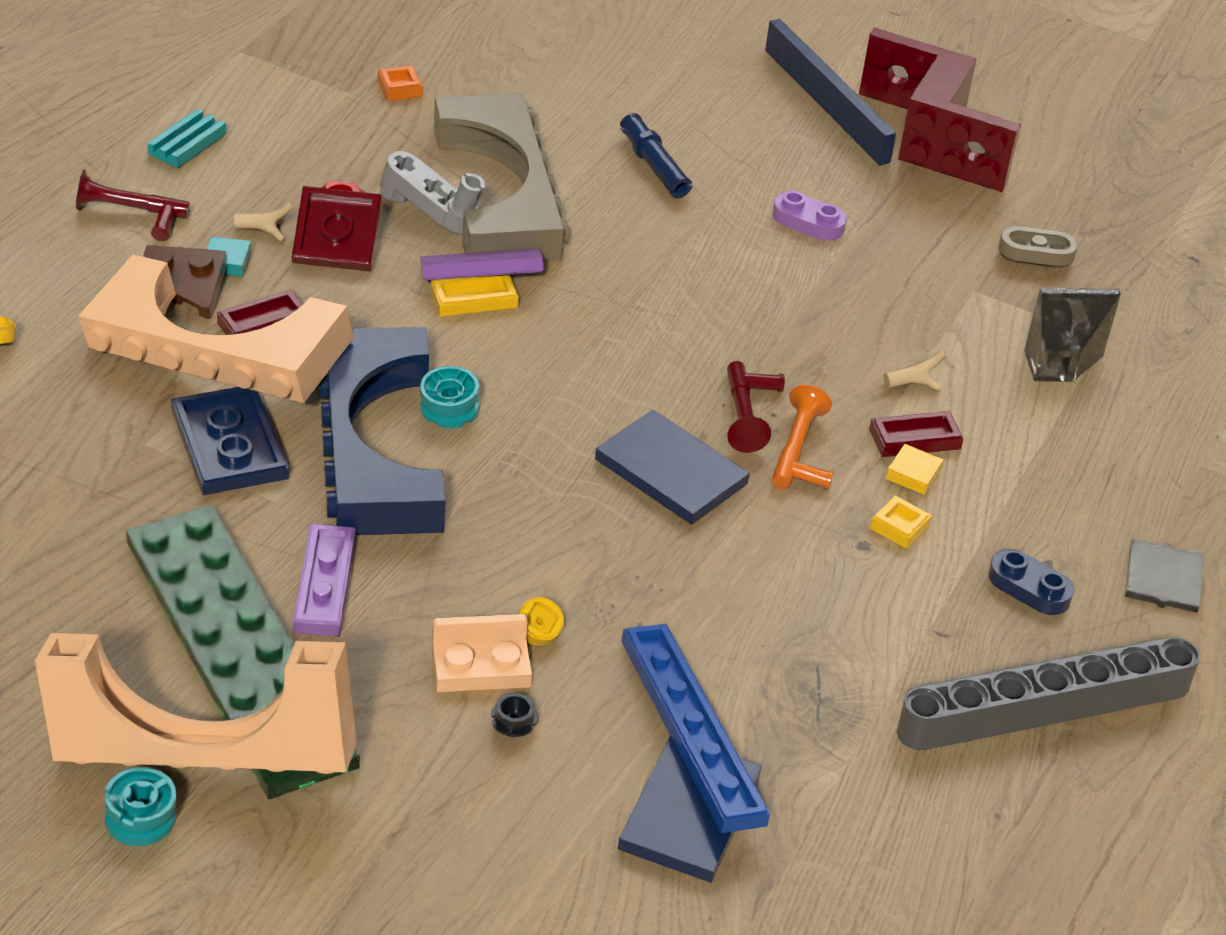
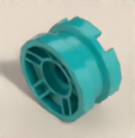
M458 366L437 367L429 371L422 378L420 384V408L423 417L429 423L433 422L438 424L439 427L449 429L462 428V424L468 421L472 423L478 417L480 410V401L478 399L480 388L477 377L471 371Z
M133 767L119 772L110 779L105 788L104 801L105 827L111 837L122 844L130 846H148L161 841L171 832L176 822V787L171 778L163 772L149 767Z

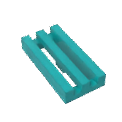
M196 109L147 143L148 154L178 168L227 134L226 122L220 120L215 123V117L209 114L203 118V111Z

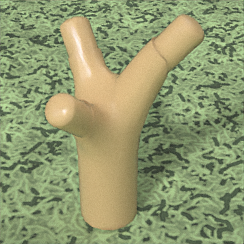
M287 203L278 210L266 213H235L234 227L235 229L263 230L272 234L279 242L285 240V236L280 232L276 224L285 223V215L293 210V205Z
M940 350L933 357L914 366L884 373L886 387L889 389L906 384H922L939 391L942 388V384L931 378L929 371L946 357L945 351Z

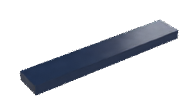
M780 18L769 21L765 51L879 166L890 163L896 132Z

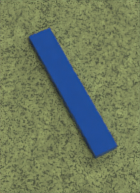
M667 624L623 629L621 642L720 832L728 833L767 827L770 812Z

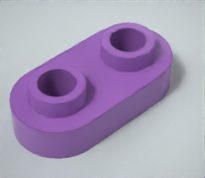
M787 191L779 194L774 200L772 215L779 224L821 240H836L843 236L847 217L837 206L810 198L798 191Z

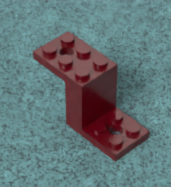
M874 27L869 34L859 95L908 110L898 160L1003 193L1007 186L1021 124L967 108L977 59ZM892 66L903 67L908 77L897 76ZM968 142L979 143L982 145L985 153H975L969 148Z

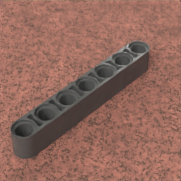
M1170 637L919 686L910 689L905 696L897 735L900 741L909 748L928 750L1178 699L1189 692L1200 661V652L1192 642L1179 637Z

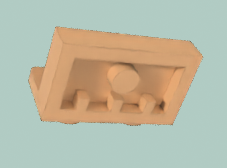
M525 614L434 619L431 652L436 691L455 692L531 687L532 672L526 641L527 616Z

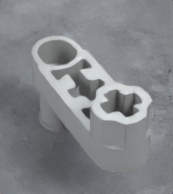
M396 151L388 156L379 185L381 187L380 194L387 200L402 203L410 200L438 224L443 225L453 233L463 234L464 210L478 209L477 204L485 188V181L477 174L466 173L461 177L460 185L456 189L413 154L405 151Z

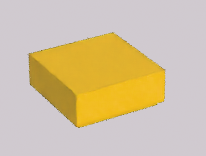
M904 444L888 467L886 479L925 495L941 472L944 460Z
M895 495L872 518L870 529L907 549L930 526L932 515Z

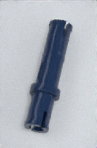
M631 113L626 115L620 122V130L633 144L632 148L639 158L645 159L654 173L670 191L672 197L682 198L686 196L692 189V181L684 174L675 160L662 146L661 137L657 132L647 127L639 114Z

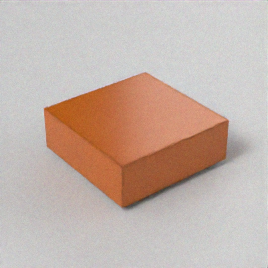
M412 65L378 70L377 81L387 101L423 97V85Z

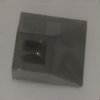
M1040 288L1024 349L1034 381L1074 382L1104 356L1121 296L1119 289Z

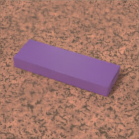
M539 248L420 256L423 279L436 280L543 271V256Z
M310 524L293 618V633L340 637L356 528Z

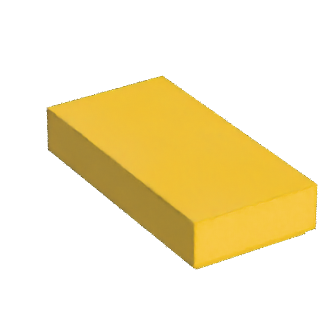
M510 274L431 281L430 292L439 317L518 308L519 297Z

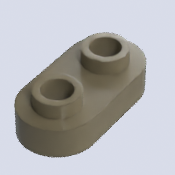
M1025 226L1005 228L1002 231L999 242L1000 252L1012 262L1036 263L1055 268L1070 265L1075 259L1078 248L1076 239L1068 233Z

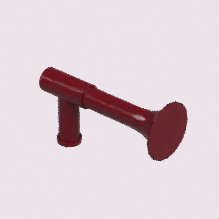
M85 169L81 173L76 195L77 210L82 204L87 202L100 201L158 213L155 226L151 231V236L158 241L168 239L173 217L187 219L190 209L189 201L153 194L146 195L100 185L87 176Z
M733 361L727 366V373L738 420L730 426L727 432V439L731 447L739 452H756L768 444L771 438V428L763 419L754 417L749 396L750 389L783 392L785 376L784 374L746 373L745 365L742 362Z

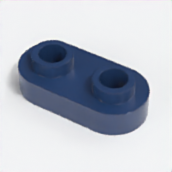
M1016 549L1001 550L992 558L988 577L996 588L1044 614L1058 615L1068 610L1073 597L1074 586L1066 576Z

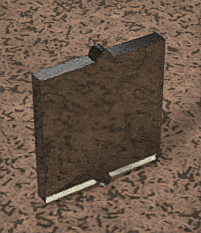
M1132 539L1125 597L1155 603L1160 608L1169 606L1198 613L1204 554L1173 548L1169 543L1159 545Z

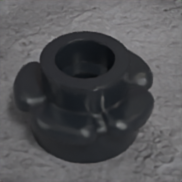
M508 693L498 699L491 711V717L494 718L492 720L494 729L509 737L525 736L532 731V726H536L538 723V713L534 709V704L524 694Z

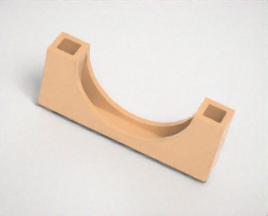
M132 255L78 315L88 348L300 403H305L354 339L347 306L312 297L286 318L258 330L233 335H207L185 330L176 326L165 317L167 308L176 295L168 263L138 255Z
M51 633L35 659L53 761L74 762L77 764L116 763L125 766L140 764L168 765L174 768L188 766L218 767L223 770L236 768L267 769L272 772L298 770L329 774L347 771L357 744L346 642L296 641L284 667L283 691L275 700L259 711L245 717L226 721H200L183 718L161 710L145 701L132 691L112 668L102 647L99 634Z

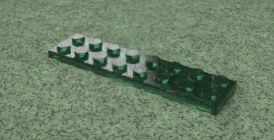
M212 504L127 529L126 540L130 550L224 720L248 716L275 700L284 689V667L294 643ZM355 748L346 772L322 774L316 771L298 770L272 772L267 769H252L266 797L270 800L359 769L360 754Z

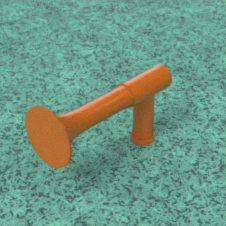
M798 385L789 394L790 402L797 410L796 418L786 446L782 449L771 481L775 487L786 489L790 486L792 478H796L829 490L834 471L830 470L829 472L799 463V459L813 418L827 414L832 407V401L825 391L816 386Z

